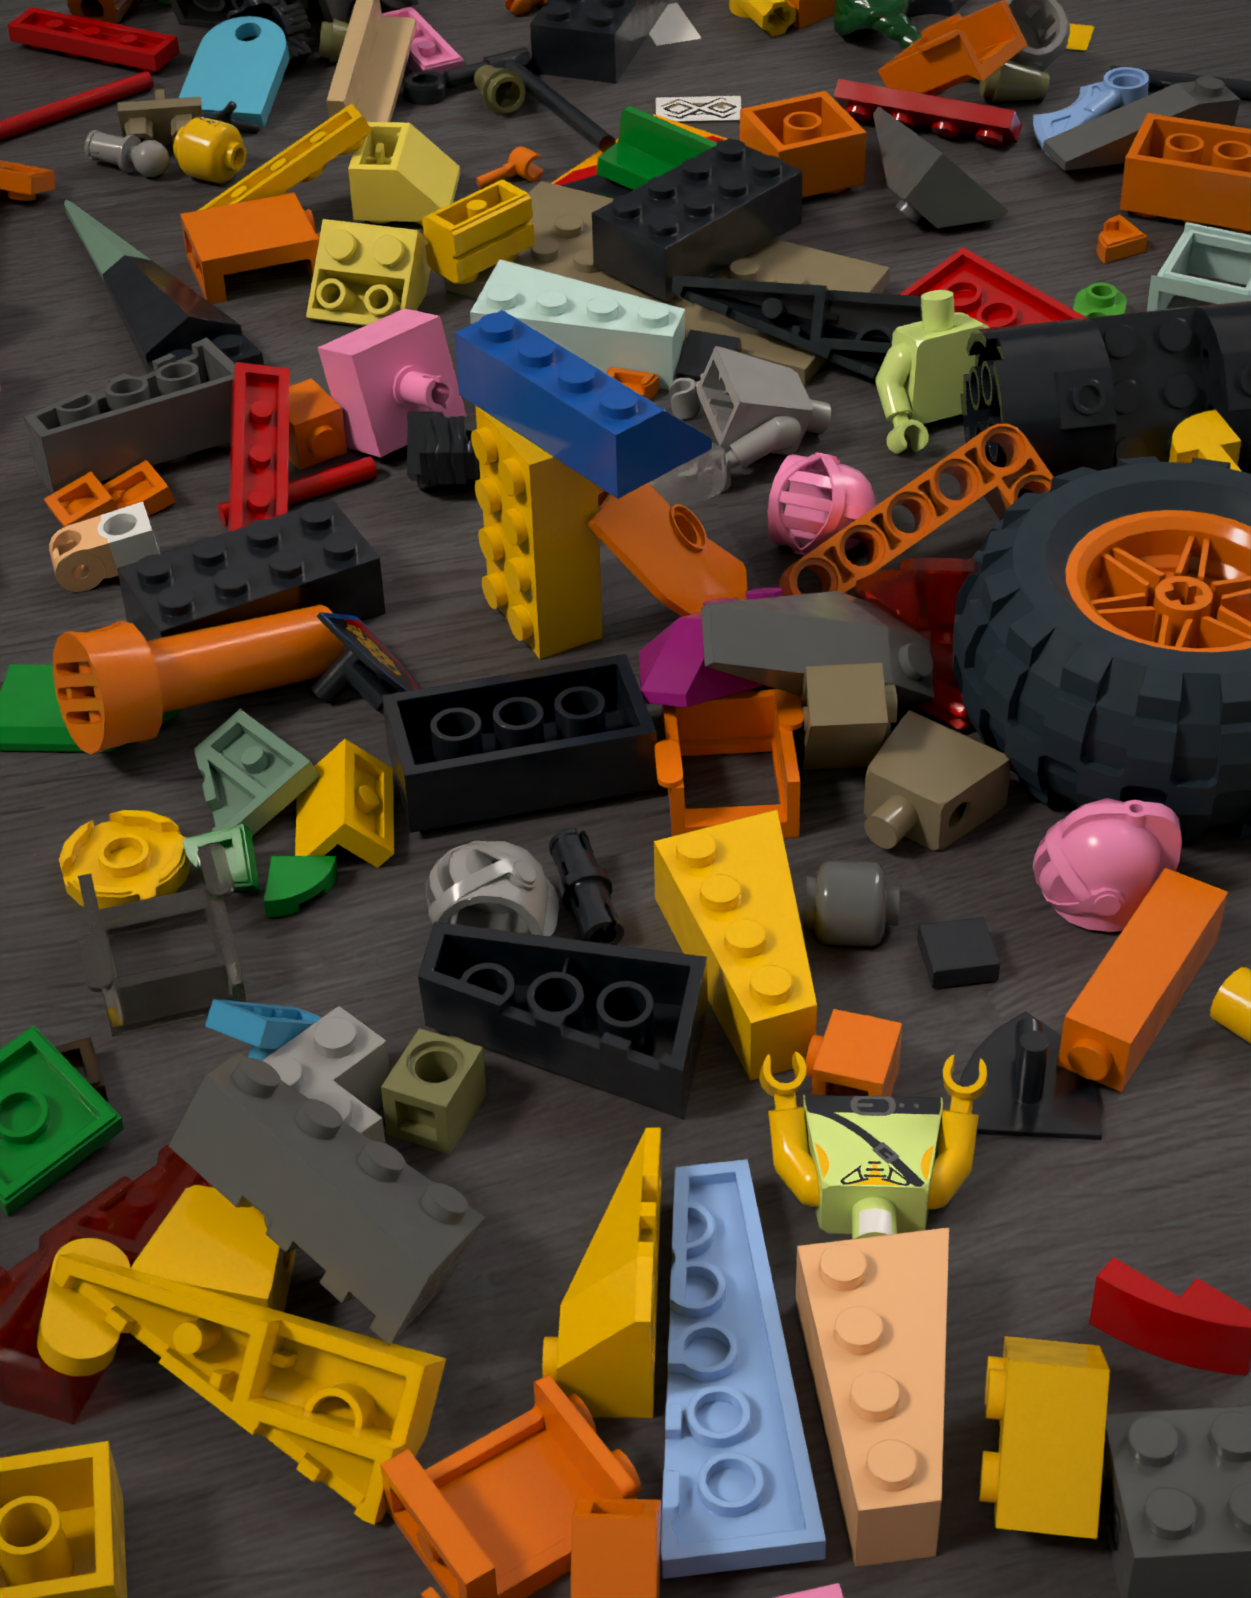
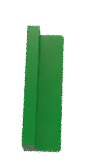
M627 106L621 112L618 142L598 157L596 174L635 190L648 183L650 179L661 176L681 165L685 160L694 158L716 146L717 143L632 106Z

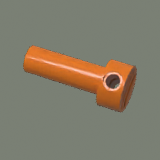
M323 605L148 641L145 640V637L134 624L122 620L89 632L68 631L59 636L53 651V678L61 715L72 739L82 751L93 755L127 743H145L157 737L161 728L163 713L318 679L345 651L344 644L316 617L320 612L332 613L328 607Z

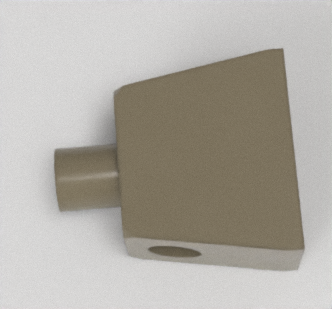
M909 710L868 766L864 798V814L867 816L864 828L867 836L873 843L884 849L893 848L905 837L932 851L944 850L1007 805L1010 760L1000 751Z

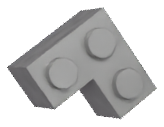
M340 1006L336 1007L262 1060L278 1072L283 1082L309 1099H316L332 1106L341 1115L344 1123L371 1141L385 1143L382 1117L376 1111L383 1107L381 1086L390 1074L387 1041Z

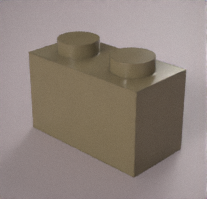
M883 663L805 667L800 693L804 724L798 729L802 770L868 767L881 749V746L884 745L891 735V723H896L897 721L896 688L894 684H884Z

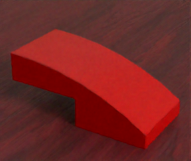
M1115 1257L1096 1276L1089 1324L1141 1351L1192 1368L1247 1376L1251 1371V1310L1198 1278L1179 1297Z

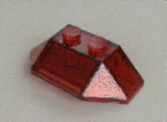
M912 557L900 563V570L883 569L857 580L856 593L911 629L930 632V643L953 644L956 596L968 575L975 574L976 559Z

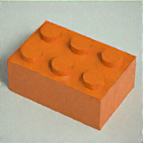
M1147 113L1125 157L1120 210L1131 211L1145 218L1161 216L1179 219L1184 223L1227 227L1234 232L1242 234L1251 233V129Z

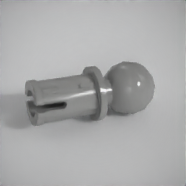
M92 130L85 141V154L90 160L119 165L120 169L124 172L129 173L136 169L146 177H157L163 174L169 165L170 158L167 149L155 140L141 142L135 135H127L123 138L102 133L99 130Z

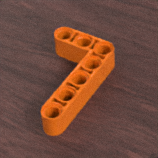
M1010 424L993 425L789 566L782 573L779 581L782 596L802 594L797 586V577L801 570L814 572L820 578L822 592L839 591L846 593L982 496H984L1001 521L1004 518L1005 510L1018 500L1021 488L1028 489L1033 493L1050 491L1053 476L1026 436L1017 427ZM987 441L999 443L1004 448L1006 453L1004 467L994 466L988 461L985 454ZM941 473L953 475L958 480L961 489L958 500L948 499L941 493L938 483ZM895 505L904 506L912 512L915 519L912 533H904L894 526L892 510ZM847 538H857L866 545L868 560L865 566H857L847 559L844 549Z

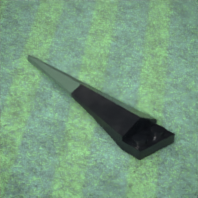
M65 200L66 215L100 273L147 374L154 371L152 361L168 354L176 356V361L192 355L191 344L208 338L234 364L239 362L264 365L262 352L242 334L239 323L74 203Z

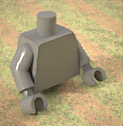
M715 346L704 373L700 374V381L695 382L691 378H678L673 381L669 388L670 403L674 416L679 419L694 417L700 412L701 402L719 446L731 449L727 453L710 450L699 457L697 463L699 480L705 481L706 490L712 495L723 493L731 486L730 469L739 464L744 469L769 453L791 455L797 451L806 431L823 434L827 430L831 419L829 403L810 399L797 372L793 369Z

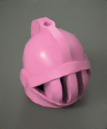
M815 453V455L813 454L809 457L794 454L787 456L774 478L769 494L767 517L771 541L775 544L789 546L791 550H794L795 554L805 556L875 507L876 499L871 483L859 470L845 464H840V460H837L836 456L823 453ZM783 503L786 504L784 513H783ZM847 538L844 545L845 552L857 547L862 541L857 538Z
M1106 798L1084 804L1048 829L1046 836L1040 841L1033 859L1036 883L1040 886L1047 902L1069 923L1087 930L1123 931L1164 868L1176 871L1182 845L1179 818L1172 809L1163 804L1143 802L1141 800L1122 802Z

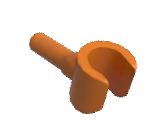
M516 147L511 152L508 163L476 177L477 185L481 189L514 175H519L530 182H534L543 175V169L531 162L539 159L541 156L526 147Z

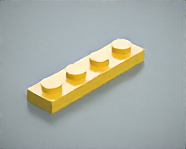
M351 103L199 210L286 194V191L299 182L307 183L321 175L326 168L325 164L339 154L348 155L360 148L365 141L364 137L370 134L372 129L363 115Z

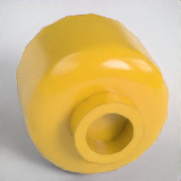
M197 117L181 127L175 136L173 152L180 168L187 176L223 184L231 180L245 164L246 148L240 132L234 125Z

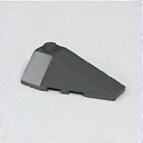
M1202 76L1193 82L1171 85L1044 140L1043 150L1064 171L1124 164L1125 157L1147 113L1235 126L1241 99L1230 91L1222 80L1215 77Z
M839 591L717 602L701 607L705 667L800 696L806 666L883 663L884 684H894L896 688L897 713L935 698L932 674L933 659L930 653L929 640L877 604Z

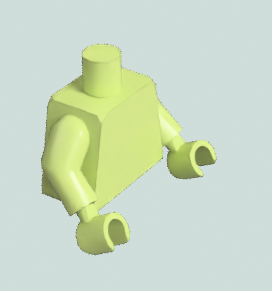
M934 290L921 295L922 321L900 326L894 331L892 347L888 350L877 374L876 387L887 422L894 425V429L887 436V446L894 453L899 454L907 449L904 434L909 437L912 450L917 452L928 443V432L923 424L962 414L960 394L964 393L963 377L964 374L970 373L972 366H975L976 355H968L966 350L968 339L974 330L989 327L964 313H954V298L951 291Z

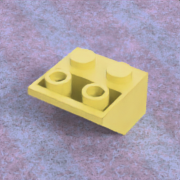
M367 122L372 132L364 137L363 145L353 152L348 168L353 220L369 221L379 225L392 221L416 222L423 225V217L454 202L460 178V166L411 123Z
M323 219L306 318L315 321L364 327L404 308L417 311L426 296L431 269L427 265L425 244L428 242L419 230Z

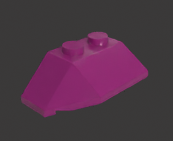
M759 588L745 592L746 600L782 596V589ZM738 598L713 599V600H708V601L703 602V606H705V605H707V604H709V603L727 602V601H738V600H740V599H738ZM701 612L678 618L639 651L641 693L647 704L689 707L763 686V684L705 667Z

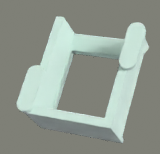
M1186 222L1183 234L1157 276L1151 275L1147 311L1165 310L1175 295L1215 304L1251 301V235ZM1187 273L1234 282L1247 286L1246 288L1216 281L1206 280L1202 278L1187 276Z

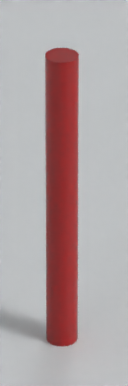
M144 71L1 120L0 141L152 89L154 86L153 79L148 71Z

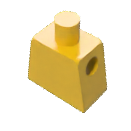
M194 1185L184 1190L137 1257L131 1269L284 1312L296 1249L286 1253L266 1235L268 1229L264 1222L265 1215L255 1206L248 1208L235 1207L215 1188Z

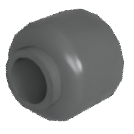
M824 861L819 866L816 876H806L804 929H814L818 942L824 946L876 947L883 940L885 925L898 926L900 886L887 885L886 872L883 866L877 862Z

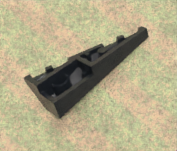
M673 275L672 293L875 381L885 356L892 347L894 331L900 326L922 321L921 296L829 290L827 286Z

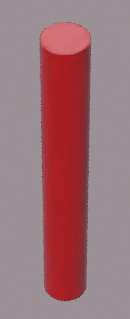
M369 456L288 482V505L376 478L377 468L374 460ZM229 501L217 505V512L224 526L228 525Z

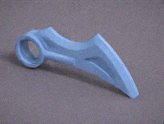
M1133 67L1112 69L1104 75V81L1080 87L1078 99L1070 106L1051 113L1033 115V128L1039 145L1043 149L1044 140L1107 114L1114 108L1118 109L1148 96L1149 75L1145 71Z

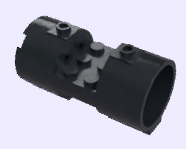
M1251 301L976 329L968 339L966 347L968 355H976L975 366L970 368L969 374H964V393L960 394L965 443L993 425L1010 424L1017 427L1026 436L1052 476L1056 477L1081 467L1097 471L1117 467L1118 459L1155 456L1160 462H1169L1172 435L1175 428L1188 417L1216 410L1241 440L1237 466L1240 470L1251 469ZM987 441L985 454L988 461L994 466L1004 467L1006 463L1004 448L999 443ZM1021 488L1019 494L1033 492L1028 489Z

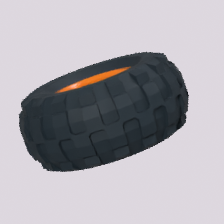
M1155 456L1118 459L1117 467L1100 471L1081 467L1053 477L1050 491L1044 493H1025L1005 510L1004 518L991 529L980 551L977 550L964 571L956 596L953 634V674L962 694V702L967 715L978 732L982 743L1004 753L1010 760V770L1019 776L1018 786L1044 804L1051 805L1065 801L1079 808L1084 804L1106 798L1122 802L1141 800L1143 802L1160 803L1172 809L1179 818L1182 841L1200 842L1202 831L1228 829L1239 838L1251 836V474L1230 469L1231 463L1194 457L1192 463L1160 462Z

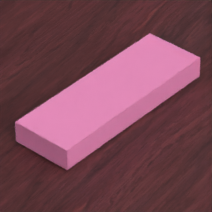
M413 7L382 13V16L410 17L416 19L417 28L407 61V66L413 72L432 71L443 75L444 71L464 66V59Z

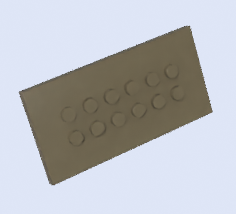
M544 181L539 182L528 193L532 198L533 218L530 221L534 224L535 245L517 253L516 259L512 263L685 309V343L690 329L738 337L741 341L742 354L793 369L797 372L804 387L827 361L824 358L681 297L675 296L665 302L595 267L593 263L591 213L611 203L614 199ZM774 239L708 278L827 286L829 290L883 293L889 285L890 267ZM497 264L479 272L478 278L470 283L455 284L445 278L446 291L478 299Z

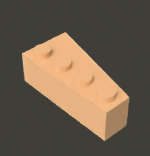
M949 1228L797 1246L795 1304L855 1567L936 1557L942 1499Z

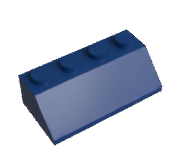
M503 310L487 314L478 322L454 332L459 395L617 499L712 449V438Z

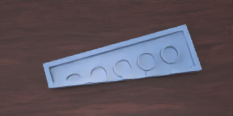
M748 1159L675 1167L661 1527L662 1577L667 1579L825 1559L826 1539Z

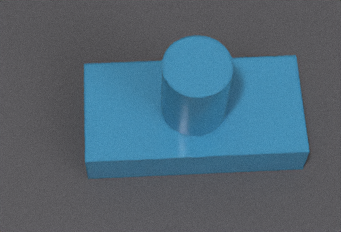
M213 999L205 1027L250 1044L251 1047L247 1058H255L262 1061L322 1017L297 1007Z

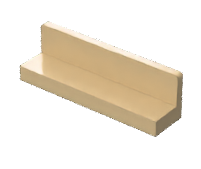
M356 0L326 100L329 118L352 103L367 122H391L417 28L415 18L382 16L380 0Z

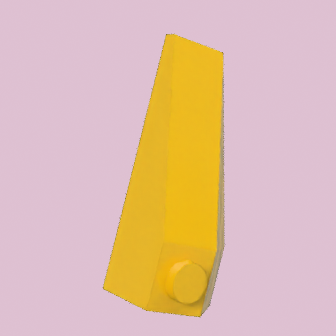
M661 1128L645 1129L560 1305L558 1337H544L543 1377L549 1374L566 1396L572 1393L578 1395L587 1406L592 1417L653 1418L662 1183Z

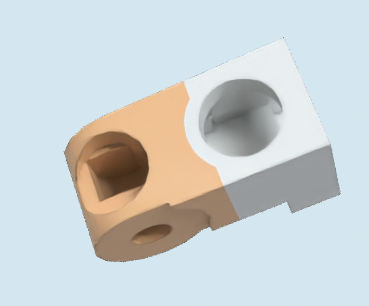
M143 502L68 525L58 530L52 536L49 543V552L56 580L60 586L73 592L89 591L95 588L103 579L119 576L117 568L138 562L143 557L160 554Z

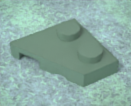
M241 709L194 748L198 769L205 778L202 784L205 800L213 813L216 826L212 828V831L244 824L251 830V835L253 836L320 777L309 759Z

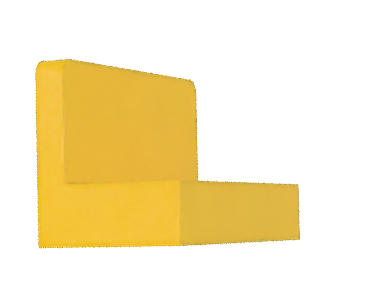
M344 739L314 766L320 777L297 797L295 856H325L338 844L378 868L394 854L393 768L347 739Z

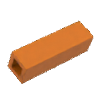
M1164 868L1065 1015L1057 1061L1058 1066L1119 1092L1123 1091L1218 941L1228 895L1227 891Z

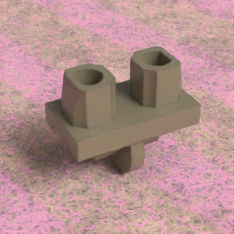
M165 89L155 90V100L118 102L122 137L135 135L141 142L155 140L162 145H174L175 136L181 127L185 126L191 119L204 117L201 97L167 99Z

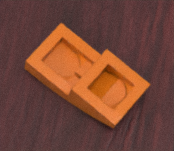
M147 460L104 485L99 482L92 472H89L44 498L47 507L63 528L140 502L144 503L148 516L176 503L169 486Z

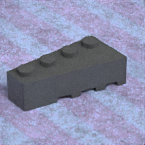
M208 338L191 344L192 355L176 361V356L168 354L152 361L154 371L138 377L123 373L109 379L105 392L96 396L94 393L82 391L24 416L37 476L53 494L89 472H92L99 482L116 478L145 460L151 466L159 463H178L186 460L190 454L211 447H230L232 382L235 364Z
M240 1052L206 1074L169 1144V1147L235 1207L248 1208L255 1206L264 1214V1222L268 1229L266 1235L286 1253L295 1249L304 1250L323 1267L326 1272L320 1284L341 1303L350 1300L352 1295H354L374 1313L376 1317L369 1328L389 1346L447 1285L486 1218L470 1207L466 1198L459 1191L443 1183H434L407 1165L403 1156L396 1149L380 1141H371L344 1123L341 1115L332 1106L316 1099L307 1098L283 1082L278 1072L272 1066L259 1059L247 1058Z

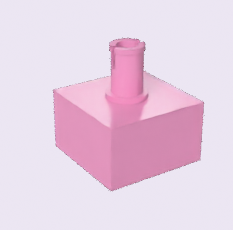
M404 308L317 347L331 397L342 407L346 447L349 449L383 457L406 446L408 412L410 411L443 412L444 416L448 418L452 416L466 417L442 321L438 315Z

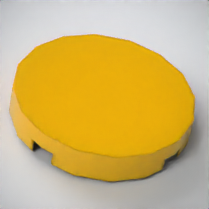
M122 810L110 813V821L94 826V821L91 820L80 826L64 842L59 863L66 892L79 905L100 913L128 914L156 906L172 897L185 883L191 866V861L183 845L182 839L185 838L180 834L179 826L170 818L150 811Z

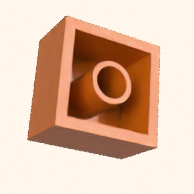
M827 91L740 109V141L750 148L766 155L778 157L782 162L802 170V199L821 193H839L848 187L864 184L866 131Z

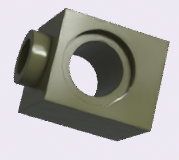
M419 1028L381 1086L387 1135L451 1155L487 1096L483 1047L468 1043L458 1037H448Z

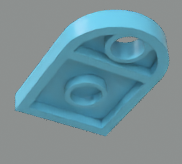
M251 16L233 18L218 24L201 40L178 98L201 97L203 112L208 113L223 110L229 101H234L237 107L231 115L232 118L257 123L261 128H264L289 62V50L283 31L270 20ZM257 36V38L254 40L242 41L247 37Z

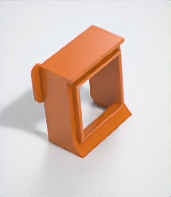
M1001 0L963 18L958 13L927 27L920 32L921 38L881 67L878 72L886 88L932 96L972 78L984 81L1028 45L1006 0Z
M775 688L771 690L742 691L689 707L662 705L663 740L655 744L657 782L660 786L668 788L672 836L778 810L783 838H799L800 776L792 730H797L804 724L799 695ZM772 752L779 804L686 809L681 756Z

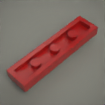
M35 7L29 8L7 25L10 41L27 44L30 48L61 51L70 57L85 56L99 59L109 65H128L137 67L142 72H157L180 53L177 36Z
M838 79L834 98L853 119L858 121H871L875 110L881 107L910 130L914 129L916 124L932 127L931 130L934 133L945 137L956 138L959 133L976 135L975 138L978 141L994 146L1002 145L1003 141L1018 143L1022 128L1016 112L1009 109Z
M235 362L232 382L228 532L248 526L256 520L270 519L288 513L290 368Z

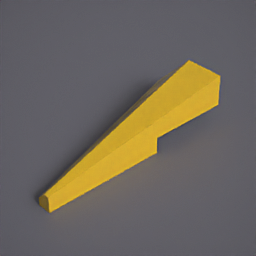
M68 1253L58 1256L52 1281L61 1288H72L107 1313L104 1319L105 1322L118 1332L130 1333L161 1357L159 1363L251 1435L264 1436L299 1464L296 1469L312 1482H323L357 1508L354 1514L361 1520L374 1525L382 1521L387 1509L380 1464L407 1449L416 1457L428 1433L446 1358L394 1343L389 1346L383 1340L81 1254Z

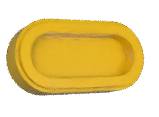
M82 1238L65 1244L58 1250L53 1260L37 1338V1348L41 1358L49 1367L65 1375L88 1376L105 1369L115 1356L120 1332L104 1321L107 1316L106 1312L72 1288H61L52 1281L58 1256L62 1254L77 1253L130 1268L129 1260L123 1251L110 1242L95 1238Z

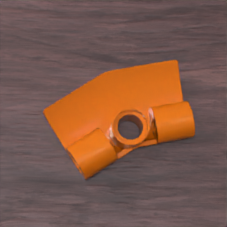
M650 483L618 499L597 486L599 509L588 522L589 528L663 605L684 617L701 612L703 602L721 598L746 600L747 574L744 563L710 540L700 520L690 509L682 504L671 506Z

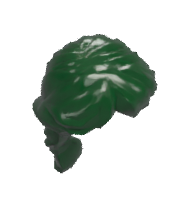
M835 0L833 9L834 30L842 36L852 34L860 29H873L883 33L891 40L898 41L900 46L904 48L909 47L922 37L918 33V27L910 24V19L906 16L911 0Z

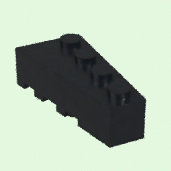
M442 922L433 923L418 974L426 1026L685 1120L708 1010L707 957Z

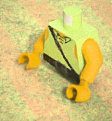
M794 1052L792 1068L795 1080L789 1083H781L772 1076L770 1071V1054L767 1055L760 1070L759 1080L762 1088L767 1094L774 1097L775 1109L768 1111L775 1171L803 1205L815 1207L819 1228L828 1234H852V1239L926 1230L929 1210L945 1207L971 1173L979 1115L972 1113L973 1101L985 1092L987 1086V1067L983 1059L980 1058L978 1080L973 1085L967 1087L957 1085L951 1078L954 1072L955 1055H951L946 1060L943 1067L944 1087L951 1096L950 1110H943L942 1097L803 1095V1107H797L796 1092L806 1076L807 1066L804 1058L798 1052Z

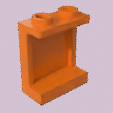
M295 192L180 214L187 259L204 298L211 304L227 301L224 275L302 260L311 280L313 279L320 233H316L311 210H303Z
M549 1374L534 1382L535 1405L530 1411L424 1470L409 1449L380 1464L387 1512L448 1598H526L571 1571L572 1514L578 1498L637 1499V1494L641 1492L640 1479L628 1457L619 1449H615L612 1452L609 1451L596 1434L594 1420L582 1399L574 1393L566 1396Z

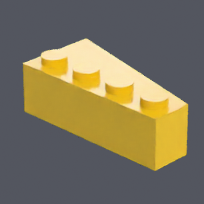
M778 810L654 841L655 900L683 953L707 957L708 1001L749 1080L759 1079L761 1067L769 1054L772 1075L793 1069L792 1056L795 1051L806 1062L811 1038L816 1034L817 1002Z

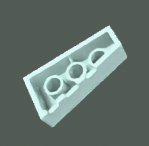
M499 259L470 311L471 324L487 314L503 310L605 373L609 367L655 373L659 375V389L669 390L673 381L677 379L675 372L685 346V309Z

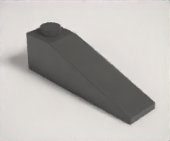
M881 107L875 110L873 117L887 186L901 198L895 206L913 222L918 224L924 217L936 228L1000 219L1008 212L1002 204L942 152Z

